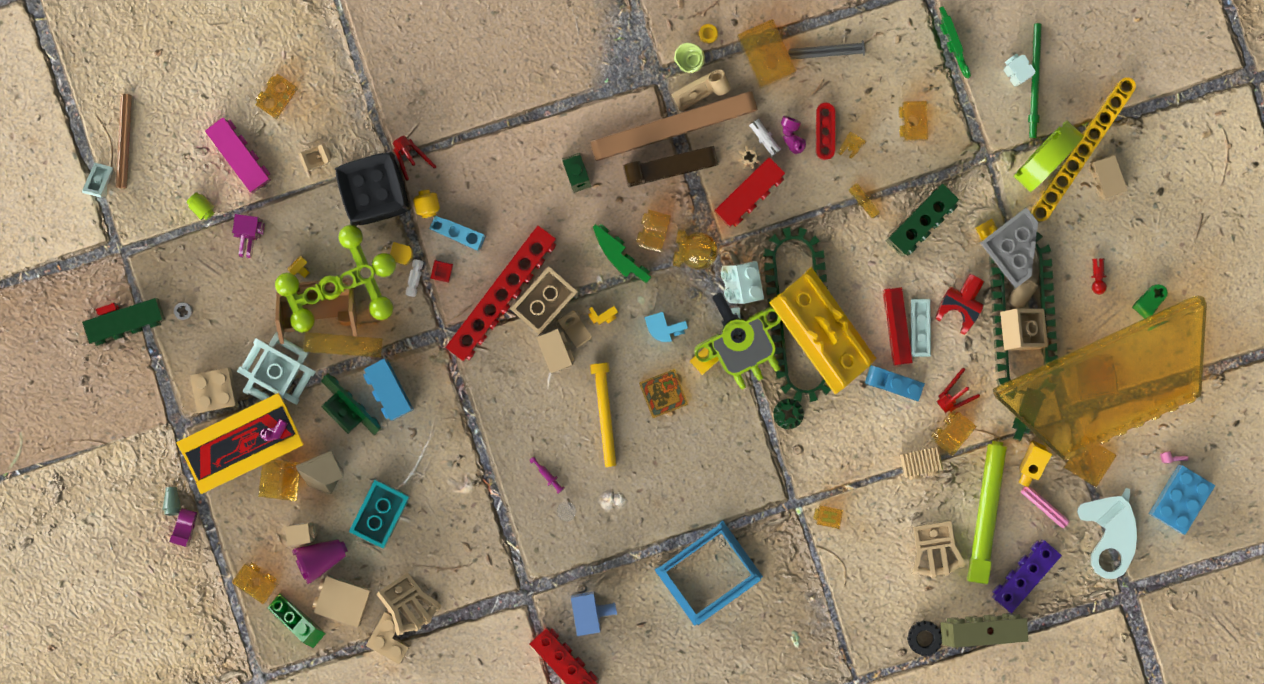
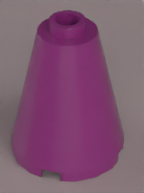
M339 539L297 547L292 550L293 556L296 555L298 559L296 564L307 584L315 581L345 558V552H348L344 541L340 542Z

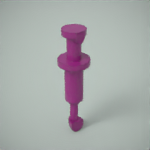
M535 457L530 458V462L536 464L539 472L548 481L547 485L550 486L552 484L557 490V494L565 489L564 486L561 487L556 481L558 479L557 476L554 477L545 466H541Z

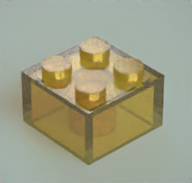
M950 412L944 418L943 422L945 424L942 428L937 427L931 435L933 437L931 442L948 456H953L977 427L960 412Z

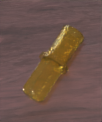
M858 183L848 190L859 203L858 206H862L871 218L879 215V210L869 199L870 195L868 196Z

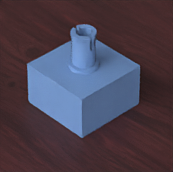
M594 592L571 595L577 636L600 633V617L617 615L616 604L598 606Z

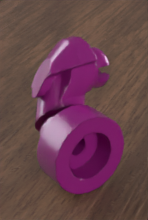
M783 116L781 125L784 136L782 137L785 139L784 141L788 145L789 150L794 154H799L806 148V141L793 132L799 130L801 122L794 118Z

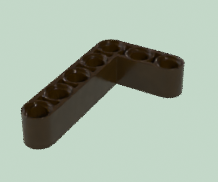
M710 146L645 163H640V161L623 165L627 186L633 187L719 165L715 147Z

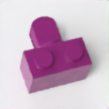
M235 214L232 233L234 234L233 237L241 238L239 257H244L248 239L246 257L252 258L254 240L260 239L261 235H264L265 232L263 219Z

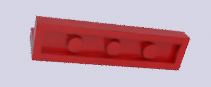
M902 287L884 289L882 291L893 366L913 363Z

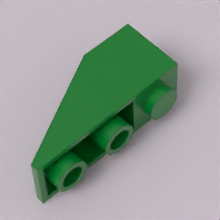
M280 593L268 606V609L302 643L312 648L326 634L314 621Z

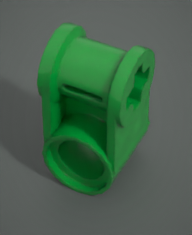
M1160 284L1152 285L1135 302L1132 308L1144 319L1148 320L1166 299L1168 294L1166 287ZM1154 289H1155V290H1159V289L1161 290V291H1160L1161 297H1160V296H1157V297L1154 296V295H1155Z

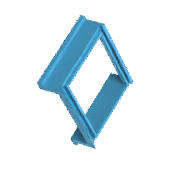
M721 521L715 528L655 569L694 626L704 622L761 581L760 579L763 577L724 521ZM722 533L751 575L696 614L669 577L667 571Z

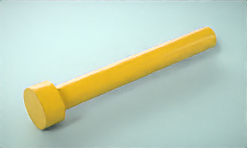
M609 362L590 364L591 374H595L605 467L617 466L606 372H610Z

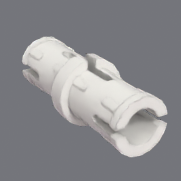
M760 119L754 121L755 124L752 123L749 127L759 138V143H763L772 157L781 148L771 137L772 133H768Z

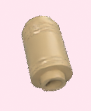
M1031 276L1016 289L1012 290L1007 302L1016 309L1024 308L1025 304L1039 287L1036 284L1038 281Z

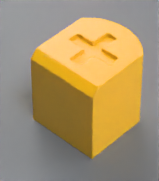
M393 242L390 255L393 256L396 263L406 266L413 259V250L410 246Z

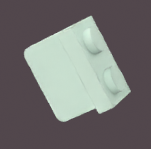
M757 261L740 265L722 266L721 278L725 284L724 295L729 303L745 304L764 299Z

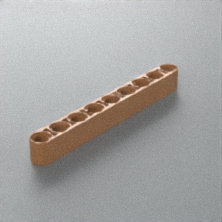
M751 91L590 142L595 161H599L757 111L758 108Z

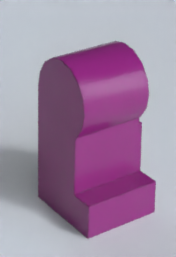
M184 508L180 510L169 542L184 547L189 546L197 512Z

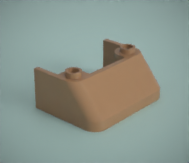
M343 278L344 284H353L350 278ZM320 280L299 283L297 294L304 293L307 288L315 286ZM331 282L325 285V289L329 293H333L336 289L335 285ZM354 288L345 289L336 299H325L323 301L320 299L316 304L303 305V308L312 312L314 319L338 317V322L345 326L351 325L353 336H357V311ZM315 290L308 291V298L316 300L318 297ZM276 292L275 322L280 344H284V333L295 331L290 323L293 312L287 298Z

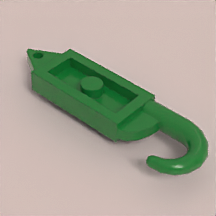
M944 6L939 7L942 17L940 29L942 34L948 38V50L950 53L953 52L963 76L969 79L971 73L963 57L964 50L951 16H948Z

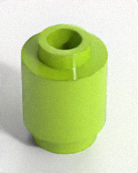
M198 192L194 193L186 202L189 205L188 208L200 220H208L215 213L213 211L215 206L203 194Z

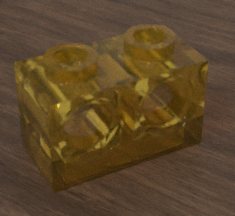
M279 74L270 77L266 84L268 86L267 89L258 94L256 98L257 103L255 104L276 120L298 90L295 85ZM279 83H284L286 86L285 90L281 93L277 92L276 86ZM274 99V106L266 108V100Z

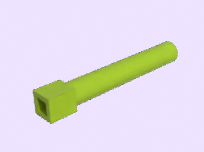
M992 441V444L987 445L972 556L969 561L967 581L982 584H988L992 562L990 560L1007 447L1003 446L1004 442Z

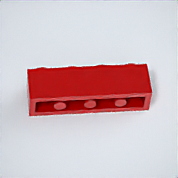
M769 157L714 212L729 228L732 225L737 227L744 220L742 216L746 212L750 214L757 207L755 203L760 198L764 200L771 194L769 189L773 185L778 187L785 180L783 178L785 172Z

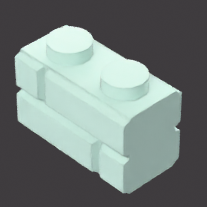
M1015 54L1005 62L1007 66L1004 67V72L1008 77H1011L1010 81L1014 87L1031 78L1036 72L1032 65L1028 64L1029 60L1025 55L1019 56Z

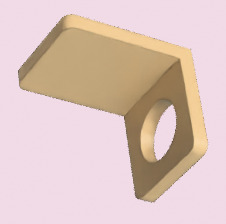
M574 310L558 320L576 348L592 338ZM574 317L571 322L565 324L567 319Z

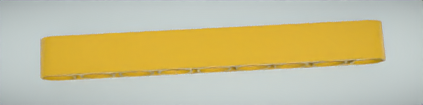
M1125 77L1117 82L1083 132V139L1067 156L1031 209V214L1039 223L1049 218L1135 91L1136 83L1132 78ZM1123 82L1129 84L1130 90L1128 92L1122 89L1121 84ZM1112 98H1116L1119 101L1118 107L1111 105ZM1101 114H1106L1108 116V123L1101 122ZM1091 129L1097 131V139L1090 137L1089 132ZM1080 145L1087 148L1086 155L1079 153L1078 148ZM1069 161L1076 163L1077 168L1075 171H1071L1068 168ZM1058 177H1063L1066 180L1064 187L1058 185ZM1047 193L1055 195L1053 203L1048 202L1046 199ZM1038 208L1042 209L1045 213L1042 219L1036 216Z

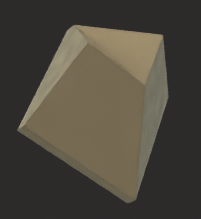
M332 451L296 465V469L309 487L332 494L337 482L343 478V468Z

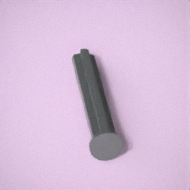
M862 40V43L793 48L788 50L790 60L863 54L865 56L864 40Z

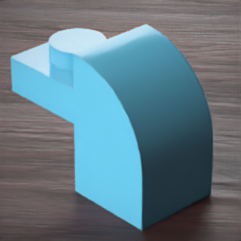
M663 312L644 317L649 333L660 342H672L670 334L673 333L675 337L685 334L684 330L688 329L686 321L667 326Z

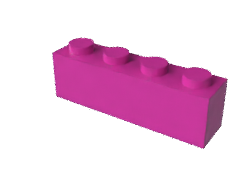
M221 118L206 129L205 132L249 192L253 194L271 181L268 177L270 172L264 165L262 167L259 165L257 154L253 150L249 151L245 146L248 144L242 135L238 136L236 134L234 123L230 119L227 121L225 118Z

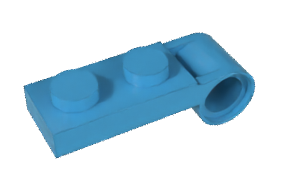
M870 365L865 380L867 385L918 402L925 384Z

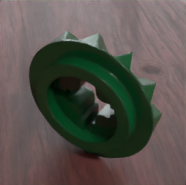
M784 399L775 406L773 417L781 428L793 429L801 424L804 411L801 404L796 400ZM793 406L792 414L796 419L789 417L788 420L784 421L785 414L781 410L788 411Z

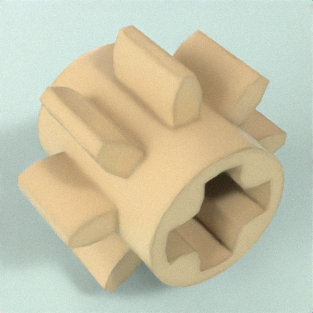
M745 146V152L739 151L742 158L738 162L744 163V169L746 166L754 169V163L760 164L757 157L761 153L756 154V147L749 150ZM747 153L751 156L754 155L752 162L744 159Z

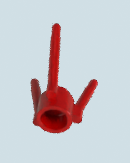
M403 135L392 143L395 147L393 151L398 158L406 181L409 180L401 155H406L412 166H415V162L409 153L412 150L411 147L431 167L436 169V165L413 143L411 138L407 139Z
M962 368L946 389L938 395L940 399L936 402L945 413L948 411L952 412L956 408L980 397V394H977L957 403L955 400L967 392L969 387L964 388L953 397L950 394L946 396L962 376L965 368Z

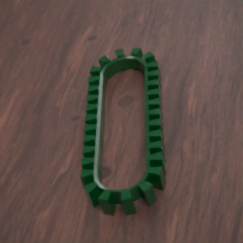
M799 227L798 236H791V228L782 229L785 236L783 240L780 241L775 234L768 240L776 245L774 251L765 248L763 257H772L773 262L764 263V272L771 269L774 271V275H765V283L775 281V287H766L767 295L776 293V296L780 294L776 252L785 241L798 240L806 244L811 252L812 267L816 274L817 270H826L825 262L816 265L815 259H824V250L814 252L812 247L819 243L820 240L816 236L809 242L803 238L807 229ZM826 274L818 276L823 283H827ZM767 299L768 307H771L769 302L773 299ZM769 312V319L777 317L776 312ZM781 320L779 324L770 328L771 331L780 329L781 335H771L774 343L781 341L782 348L775 347L774 355L783 354V360L777 359L779 366L784 365V372L775 371L776 379L785 377L788 384L780 387L784 394L790 388L796 390L797 392L793 400L801 402L802 393H809V402L817 401L815 391L821 389L823 394L827 395L831 389L824 385V378L817 387L811 390H802L792 384L788 376L783 321Z
M1036 232L1035 242H1038L1043 237L1038 232ZM1036 243L1041 309H1044L1047 332V327H1056V319L1046 321V315H1055V307L1045 309V303H1055L1054 295L1045 297L1044 292L1054 291L1053 283L1044 285V279H1053V270L1043 273V267H1052V259L1043 260L1042 254H1049L1051 249L1049 244L1040 249ZM989 256V265L994 264L995 262ZM995 267L990 268V277L999 275L1000 280L992 279L990 284L991 288L1000 287V292H991V301L1001 298V304L993 303L992 313L1006 311L1004 273L1000 268ZM994 315L992 317L993 324L1001 323V316ZM993 328V337L1003 334L1002 328ZM1056 331L1047 333V339H1057ZM994 340V349L1004 348L1003 340ZM1057 343L1043 348L1044 380L1033 391L1020 390L1012 383L1009 374L1008 350L994 353L995 361L1004 359V365L995 364V373L1005 371V378H998L996 381L998 387L1006 383L1010 386L1011 389L1004 394L1011 400L1017 392L1022 394L1019 403L1029 404V394L1034 393L1036 402H1039L1046 398L1040 391L1043 387L1049 392L1054 390L1057 384L1049 382L1048 378L1049 375L1058 376L1059 371L1058 367L1049 369V363L1057 364L1058 355L1048 357V351L1056 352Z

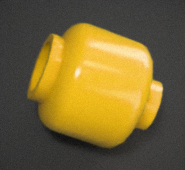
M429 189L418 191L419 195L413 198L416 214L422 216V218L436 216V212L440 210L437 194L430 192Z

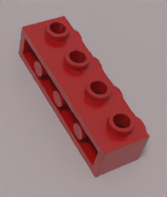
M546 627L529 643L565 684H599L597 682L599 678L593 671L588 672L584 668L586 664L579 656L575 658L571 654L572 648L566 642L563 644L558 639L560 636L553 628L549 630Z

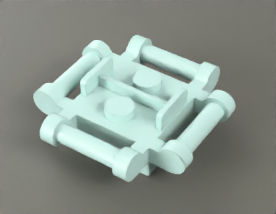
M278 332L274 334L269 345L255 338L254 346L242 367H239L237 370L238 373L249 379L243 389V393L251 394L261 401L269 398L270 396L253 387L254 383H257L275 394L280 393L282 399L285 398L297 405L300 401L299 397L310 377L314 376L316 372L303 365L310 350L302 349L284 339V344H280ZM278 343L299 355L298 360L296 361L275 349L276 344ZM262 348L264 352L251 373L248 370ZM299 370H302L304 374L293 394H288L287 391Z

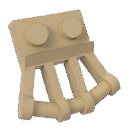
M951 521L913 527L916 556L912 567V575L921 574L931 578H936L937 575L943 574L944 576H949L956 569L967 566L955 546ZM945 547H950L957 558L950 565H948ZM940 548L942 567L935 568L932 549ZM925 550L927 551L929 568L919 566L922 551Z
M408 573L377 593V596L386 606L388 612L392 614L397 635H403L404 632L409 631L417 632L421 629L422 625L429 624L435 612L441 608L439 602L422 592ZM416 598L429 605L430 608L427 612ZM410 603L420 615L418 620L406 604ZM399 609L410 622L409 624H402L398 612Z

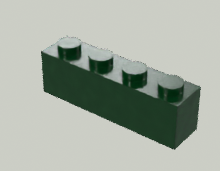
M153 298L83 321L82 323L89 344L100 346L106 344V340L110 338L118 340L124 338V334L132 332V334L140 333L147 326H150V328L161 326V322L165 321L159 299Z

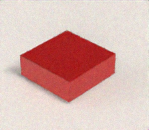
M434 260L430 279L449 283L454 264Z
M111 303L97 308L96 312L98 316L117 311L119 307L117 303Z

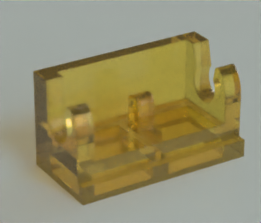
M849 132L836 153L841 156L848 148L849 152L852 151L849 159H851L865 145L866 141Z

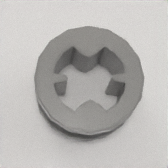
M179 303L174 308V314L180 320L188 319L192 315V307L188 303ZM186 306L185 310L188 311V314H184L185 317L181 316V312L178 311L179 307Z

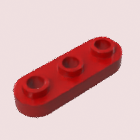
M827 102L821 103L816 109V155L821 160H829L835 154V108ZM822 110H828L829 115L823 116ZM822 129H828L829 134L823 135ZM822 148H828L829 153L823 154Z

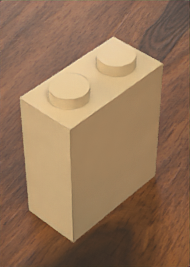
M329 575L325 579L322 578L319 585L321 590L320 596L316 597L313 603L314 613L359 627L372 590Z

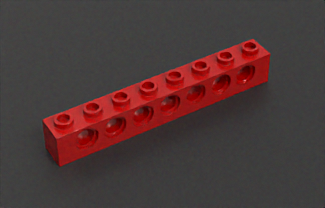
M539 225L536 226L445 348L463 362L466 359L471 360L476 353L474 348L477 344H483L488 337L485 335L489 329L493 330L498 324L497 318L501 313L504 315L511 307L508 303L512 298L517 299L522 292L521 286L524 283L528 284L533 278V270L535 268L539 269L545 262L543 257L546 253L551 254L557 246L555 243L556 238ZM534 244L542 245L543 250L540 254L532 252ZM523 259H529L531 266L528 269H522L520 262ZM512 274L519 276V282L515 285L509 283V277ZM501 289L508 292L505 300H499L497 297V293ZM488 305L496 307L494 315H487L486 307ZM477 320H482L485 324L481 331H477L474 328V323ZM466 335H470L473 338V343L470 346H465L462 342L463 337Z

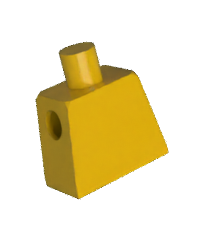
M1034 440L1031 441L1019 467L1022 473L1019 480L1020 484L1029 487L1033 478L1039 480L1052 456L1049 447ZM1031 465H1036L1033 469L1029 468Z

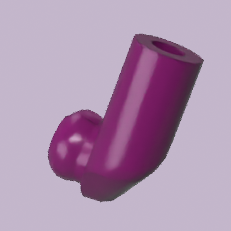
M279 419L274 428L261 430V438L266 441L279 439L288 423Z

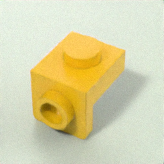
M613 306L598 316L591 307L589 308L590 313L588 316L594 324L597 322L601 325L605 321L609 324L617 318L616 314L618 311Z

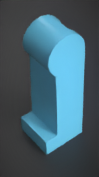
M434 216L429 228L480 252L486 237L482 233L438 216Z

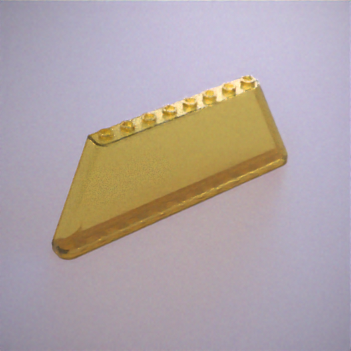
M1202 296L1190 297L1003 383L993 389L994 396L1063 460H1070L1080 452L1090 451L1097 444L1107 443L1110 441V438L1116 435L1122 436L1131 428L1143 426L1144 422L1159 419L1162 414L1176 411L1179 409V406L1191 404L1196 401V398L1201 396L1207 310L1205 298Z

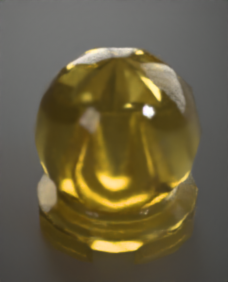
M678 229L676 244H679V250L674 252L673 266L680 268L681 263H685L689 268L701 270L713 265L718 255L716 241L703 232H694L688 236L685 234L686 230Z

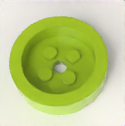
M1068 120L1062 124V127L1059 126L1014 174L1013 177L1029 192H1032L1083 139L1084 135Z

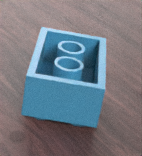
M384 358L364 369L365 374L363 376L368 385L372 384L374 388L372 394L377 402L381 401L383 405L381 411L386 419L394 421L414 410L388 359Z
M1178 465L1148 514L1180 534L1186 535L1215 485L1185 466Z

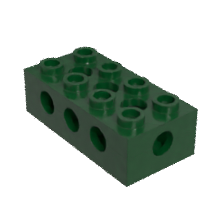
M941 184L885 241L901 257L905 254L909 256L916 250L917 246L915 244L918 241H924L931 234L929 230L932 227L934 229L937 228L945 220L943 216L951 214L958 207L956 203L959 199L944 184ZM934 204L940 206V212H936L933 209ZM920 217L926 219V226L921 225ZM907 231H911L913 233V240L907 238Z

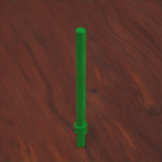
M1040 23L1034 24L1032 67L1036 72L1032 76L1031 106L1030 114L1028 115V123H1030L1029 138H1037V123L1040 121V115H1038L1042 24Z

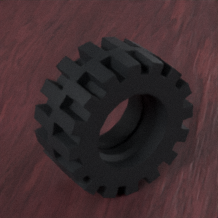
M921 621L911 626V629L908 631L907 640L910 648L915 653L921 656H930L941 648L942 634L939 627L934 623ZM923 630L930 631L933 635V641L928 646H921L917 641L918 634Z

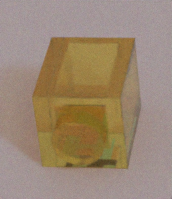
M819 505V508L814 510L813 520H816L815 524L839 529L843 510Z

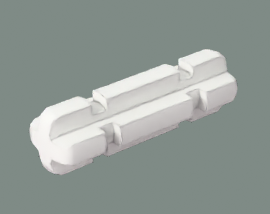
M417 259L413 260V269L410 271L408 280L409 287L406 289V295L411 297L416 296V287H418L421 276L420 269L423 267V261Z

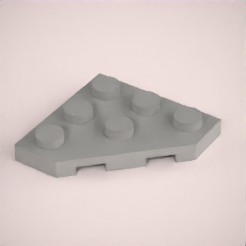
M1027 207L980 242L1015 289L1032 276L1038 221Z

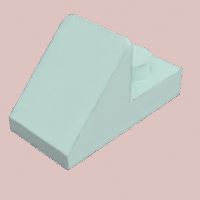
M94 163L82 193L106 197L107 185L112 176L113 167Z

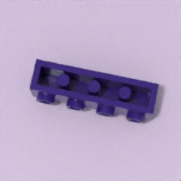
M1037 540L1030 549L1032 551L1028 556L1024 555L1018 561L1019 566L1016 570L1012 569L1005 576L1007 580L1003 585L999 584L993 590L994 595L992 598L1011 614L1062 556L1045 540L1040 542Z

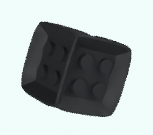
M392 152L371 155L335 167L339 191L351 225L371 224L410 211L402 176L395 160V155Z

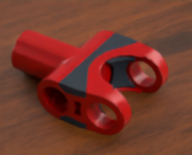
M969 274L960 291L950 286L940 303L935 319L941 321L944 314H947L950 310L960 312L963 317V326L960 333L965 335L975 323L984 307V304L975 300L984 281L975 275Z

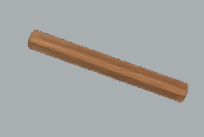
M122 94L120 101L116 188L118 189L127 188L132 96L130 94Z

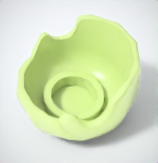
M684 43L676 49L674 60L682 71L694 73L699 71L704 65L705 54L698 45Z

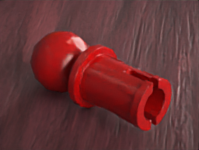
M1099 258V266L1098 259H1092L1093 276L1091 278H1095V281L1091 288L1097 295H1101L1107 290V285L1103 281V278L1107 277L1104 271L1105 258Z

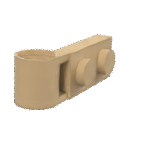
M714 70L671 95L681 112L712 93L716 95L726 94L731 86L723 70Z

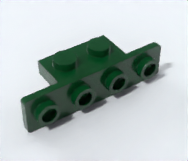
M327 373L321 382L334 395L321 407L347 434L362 423L373 435H376L381 429L378 420L371 417L366 412L365 407L357 403L353 399L352 394L348 390H344L334 376Z

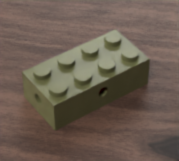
M1003 613L1002 616L989 614L984 615V618L966 616L965 619L951 617L947 618V621L941 622L942 645L958 648L1029 642L1027 618L1020 617V614Z

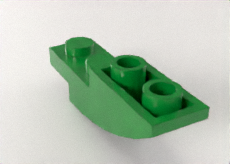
M595 224L593 226L595 236L611 264L626 278L632 272L647 284L651 279V276H649L650 271L642 265L640 267L634 264L635 259L627 253L622 255V252L626 249L623 246L625 242L618 236L613 238L609 235L608 232L610 230L604 225L600 224L598 226Z

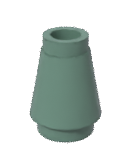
M177 487L165 488L162 508L164 515L173 516L180 513L181 504Z

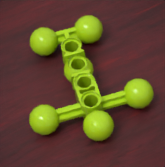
M355 225L344 226L339 232V242L346 249H350L357 267L344 272L341 276H325L315 286H310L304 293L299 295L297 294L299 280L292 273H282L275 280L276 291L281 296L287 298L293 312L290 318L293 329L303 333L308 332L314 326V315L308 309L303 308V305L316 304L320 299L322 301L325 299H336L345 289H351L363 283L372 300L369 305L372 317L377 320L388 319L393 313V303L389 298L382 296L374 276L376 274L379 277H389L396 269V262L393 256L388 253H380L374 257L372 265L368 264L360 245L363 240L362 231ZM367 267L371 270L369 278H364L361 275L362 268ZM345 275L352 276V285L344 284L343 277ZM329 282L335 285L336 289L333 293H329L325 289V285ZM309 290L317 292L318 297L316 300L308 298Z

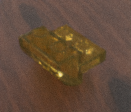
M274 459L263 464L258 497L297 501L300 473L296 469V465L301 464V462Z

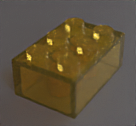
M773 19L737 35V39L760 89L796 73V69Z

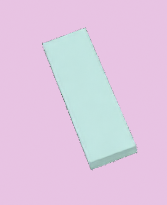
M911 299L912 357H931L930 299Z

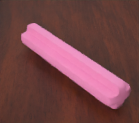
M1025 486L1022 489L1021 493L1061 528H1065L1068 525L1069 520L1030 486Z

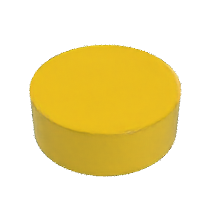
M712 24L703 25L699 30L700 40L706 44L716 41L718 37L717 28Z

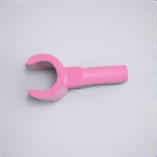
M1171 451L1160 454L1163 463L1188 461V456L1172 457Z

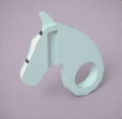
M1128 488L1125 489L1122 496L1106 497L1080 504L1077 509L1081 520L1094 521L1106 529L1101 540L1091 553L1090 563L1095 573L1105 579H1116L1122 576L1128 569L1135 554L1137 529L1135 517L1129 504L1130 489ZM1113 548L1119 552L1121 563L1116 570L1108 572L1099 565V556L1105 549Z

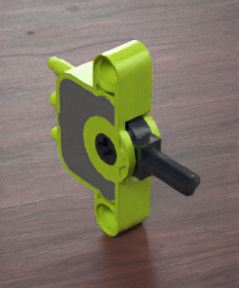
M722 292L715 294L712 299L723 318L721 320L723 325L721 334H716L696 345L694 349L696 358L701 362H707L718 357L724 370L734 377L740 389L746 388L741 374L750 369L757 380L763 379L758 365L767 360L774 371H779V363L774 355L775 345L767 331L781 321L777 313L774 321L767 320L769 312H776L773 307L747 318L746 321L739 318L736 313L733 314ZM735 330L742 332L740 334L741 338L737 339L736 337H733L735 335ZM707 348L708 355L700 357L698 355L699 349Z

